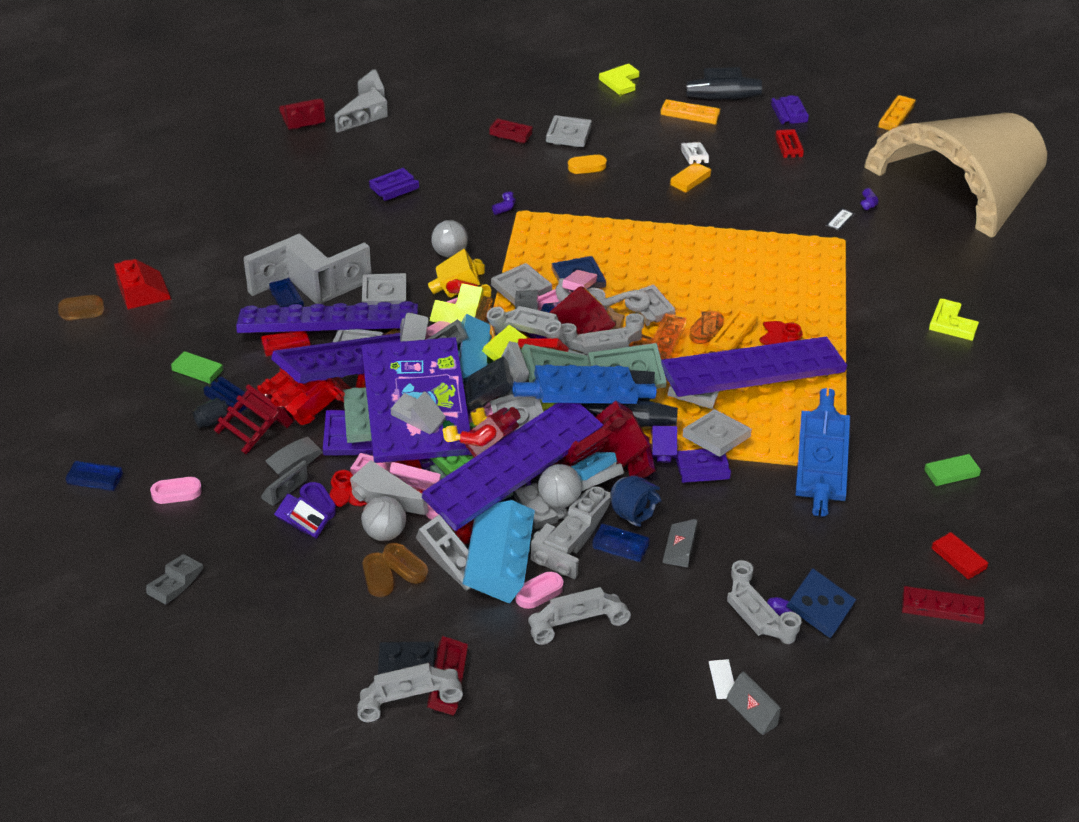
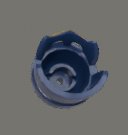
M637 475L621 478L611 489L610 499L613 510L620 517L640 527L641 522L652 517L656 504L661 502L660 496L655 491L659 490L660 487ZM648 500H649V501H650V507L646 509V508H644V507L646 506V504H647V502H648ZM641 511L644 513L642 516L637 517Z

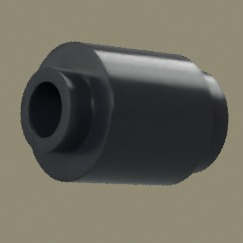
M215 398L196 406L197 409L193 410L192 414L199 428L204 426L208 428L219 423L217 420L220 417L224 418L229 411L227 410L228 406L225 400L220 401L219 398Z

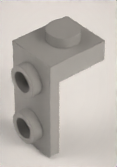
M546 523L541 531H537L532 538L531 560L575 579L578 576V558L544 544V540L555 530L554 526Z

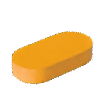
M602 155L573 157L568 161V170L574 174L600 172L606 168L607 159Z

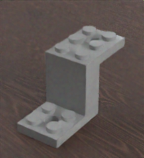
M300 233L243 257L247 288L252 296L290 280L315 304H322L362 286L363 275L371 274L370 248L365 242L327 258Z

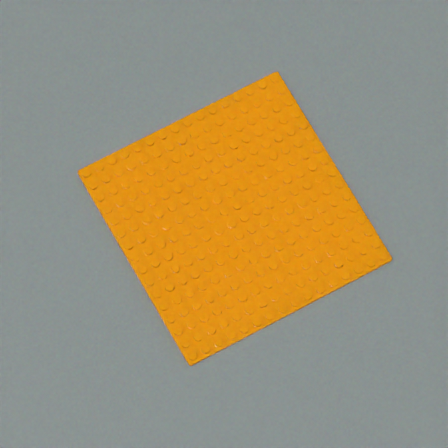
M527 210L516 213L502 273L527 263L552 284V290H554L558 285V280L552 271V263L593 256L606 279V287L599 288L605 292L606 298L623 292L639 290L654 284L675 308V316L657 323L653 321L649 326L644 323L642 339L633 341L629 344V347L657 343L661 360L713 353V351L708 350V346L714 337L701 336L702 312L718 313L719 332L737 308H741L757 314L758 321L736 349L762 346L763 344L759 341V338L768 333L763 326V322L781 321L785 324L793 322L801 327L803 332L801 340L827 336L846 363V241L844 239L815 235L804 236L776 232H758L755 230H736L733 228L724 229L711 226L700 227L672 223H654L651 221H632L630 219L619 220L591 216H573L570 214H551L548 212L539 213ZM497 291L494 307H501L504 309V312L515 310V305ZM625 299L609 306L616 313L625 315L623 328L626 327V316L634 314L635 311L626 307ZM490 324V335H492V340L495 336H493L494 332H492L493 328H491L492 325ZM518 330V331L521 332L523 335H525L527 338H529L528 335H527L524 331ZM846 371L837 374L723 390L719 392L713 409L668 396L670 383L666 378V388L656 389L655 399L650 400L678 408L676 424L677 451L705 449L683 437V428L715 409L752 429L751 437L726 452L727 459L797 466L802 410L813 411L817 409L820 402V390L827 388L828 396L830 388L835 391L834 407L840 415H846ZM642 429L644 434L649 437L651 446L652 429Z

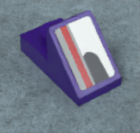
M290 494L286 495L274 514L278 519L317 539L330 519L328 515L302 497L297 499Z

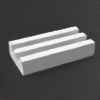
M701 142L681 143V151L689 164H693V160L696 163H701V160L704 163H709V155Z

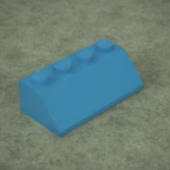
M468 314L464 316L461 323L464 325L469 338L460 343L461 347L458 350L462 380L489 364L487 363L488 356L482 350L492 338V335H490V324Z
M510 500L498 502L474 518L462 584L509 604L524 586L535 513L534 509Z

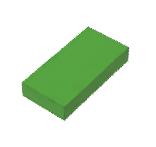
M185 351L171 364L172 371L209 384L223 371V364Z
M969 454L927 463L924 469L935 486L978 477L981 469Z

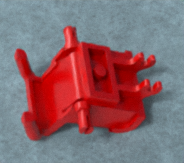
M281 368L280 372L270 380L267 378L257 387L261 394H268L272 397L271 403L274 406H283L291 413L294 420L300 425H306L315 419L314 416L335 398L344 403L345 393L343 389H352L339 377L298 383ZM364 373L358 375L356 388H365Z

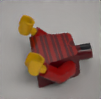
M503 407L486 417L485 409L477 408L476 412H471L472 421L476 427L469 432L462 431L461 434H458L457 426H447L443 428V436L447 442L460 440V443H464L471 454L476 457L519 427L517 421L521 418V415L515 407H510L509 409Z

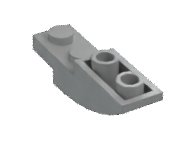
M593 486L588 488L569 507L568 516L544 540V544L567 554L571 552L577 553L596 529L611 502L610 492L605 491L601 487Z

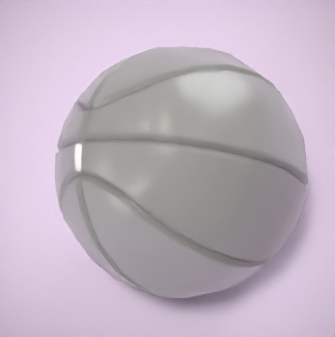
M446 220L434 228L431 241L439 255L450 258L464 248L466 249L468 235L462 224L453 220Z
M552 465L540 476L538 482L539 494L548 505L556 508H566L580 497L582 492L581 477L574 468L568 465Z
M380 496L372 499L364 507L361 516L362 525L371 538L378 541H389L399 536L404 530L406 513L401 503L389 496Z

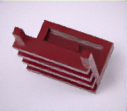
M249 384L246 386L247 391L242 397L239 395L236 398L238 402L233 407L229 406L227 415L217 420L219 424L214 429L219 434L226 427L245 441L247 444L241 450L245 454L251 450L275 420L286 428L293 422L287 415L288 411L283 406H274L268 394H261ZM243 405L265 420L261 427H258L238 412ZM234 416L256 432L251 439L229 423Z
M608 420L601 429L582 441L577 442L576 440L573 442L568 455L553 465L563 464L571 467L595 452L603 450V444L608 441L607 437L612 434V431L609 429L612 423Z

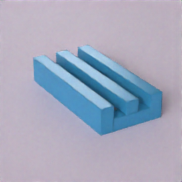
M595 452L571 467L577 471L582 480H587L617 462V459L613 452Z

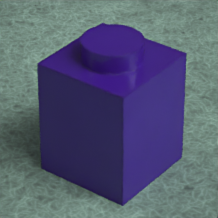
M677 426L652 427L651 452L653 459H657V462L669 463L671 459L676 458Z

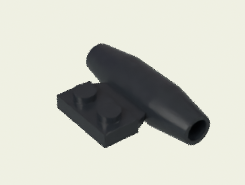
M741 67L704 68L703 79L687 82V97L726 100L762 95V80L742 77Z
M630 370L635 384H652L655 382V372ZM638 398L637 404H623L632 410L641 429H652L653 426H676L678 408L650 401L652 398ZM582 403L581 405L596 417L612 403Z

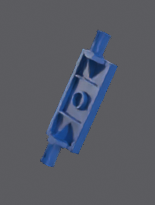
M535 365L534 375L536 380L534 382L514 381L512 386L514 397H535V399H542V403H613L618 401L621 404H637L638 398L655 399L657 392L654 383L635 384L629 367Z
M827 388L820 390V402L817 409L813 411L802 410L799 433L795 496L812 497V513L818 516L821 508V517L827 516L829 513V499L845 501L847 490L850 416L840 415L834 407L835 391L830 388L828 396Z

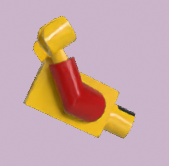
M464 248L436 267L438 278L429 282L428 286L433 294L444 289L448 297H453L459 294L462 283L472 286L480 285L478 275L485 273V265L480 259L472 260ZM487 284L481 285L480 287L484 289L481 301L488 302L491 300V287Z

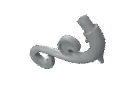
M564 278L559 279L556 286V296L559 302L571 294L569 289L562 287ZM599 288L587 289L606 308L624 299L626 307L635 312L644 311L650 305L649 295L642 290H632L606 298L605 292ZM634 297L640 299V301L632 302L628 298Z

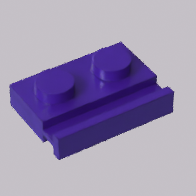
M789 95L787 97H780V100L772 98L771 105L781 124L787 121L789 124L808 122L809 115L798 96Z
M402 168L369 180V185L380 197L382 196L383 200L386 201L418 189L419 181H415L414 177Z
M706 449L677 451L676 462L682 477V483L730 479L731 470L729 469L726 453L719 457Z

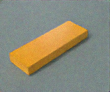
M898 95L879 121L878 127L891 130L901 126L915 106L916 100Z
M666 99L661 108V115L716 124L720 116V109Z
M737 308L711 340L708 350L720 352L736 349L758 321V315Z

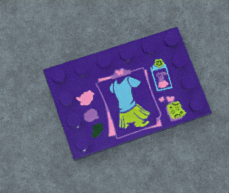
M456 337L363 344L362 357L374 462L382 463L472 455L465 444L460 443V440L447 442L443 436V428L447 426H457L458 434H461L462 431H470ZM425 391L443 412L446 420L435 433L428 434L391 415V408L404 393L418 399Z

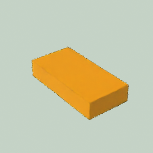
M695 162L672 177L670 185L688 192L710 177L711 169Z

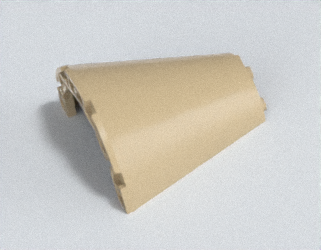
M1000 113L912 123L895 127L877 140L875 147L868 154L865 168L881 176L885 173L888 163L932 150L940 152L954 164L964 169L966 172L965 179L972 193L977 194L978 205H976L975 229L990 237H994L1045 168L1047 150L1042 136L1032 122L1014 113Z

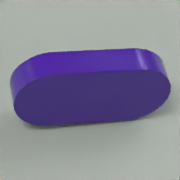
M310 482L301 487L300 497L324 512L330 519L335 516V503L323 485L317 482Z

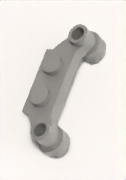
M521 306L508 312H504V309L501 307H494L487 312L488 321L498 334L508 325H511L516 330L547 338H558L565 343L564 330L556 314Z
M629 314L626 316V327L584 334H577V328L574 324H562L564 344L569 350L581 351L584 355L589 352L629 347V344L633 341L642 339L644 317L641 314Z
M743 560L734 562L731 571L733 579L732 592L728 593L727 596L729 604L758 636L761 634L780 638L786 644L795 642L796 634L800 631L801 627L800 616L794 612H785L779 616L749 584L752 578L753 566Z
M601 587L550 599V604L540 613L532 614L528 622L531 626V635L534 641L539 645L549 643L554 638L553 626L601 614H607L611 623L619 626L625 624L630 619L631 614L626 604L620 601L618 595L604 593Z
M426 663L375 675L374 682L360 692V702L357 705L358 718L364 722L376 721L380 717V705L382 703L435 690L440 691L442 701L455 703L463 695L462 684L458 680V672L454 669L440 670L430 667V664Z

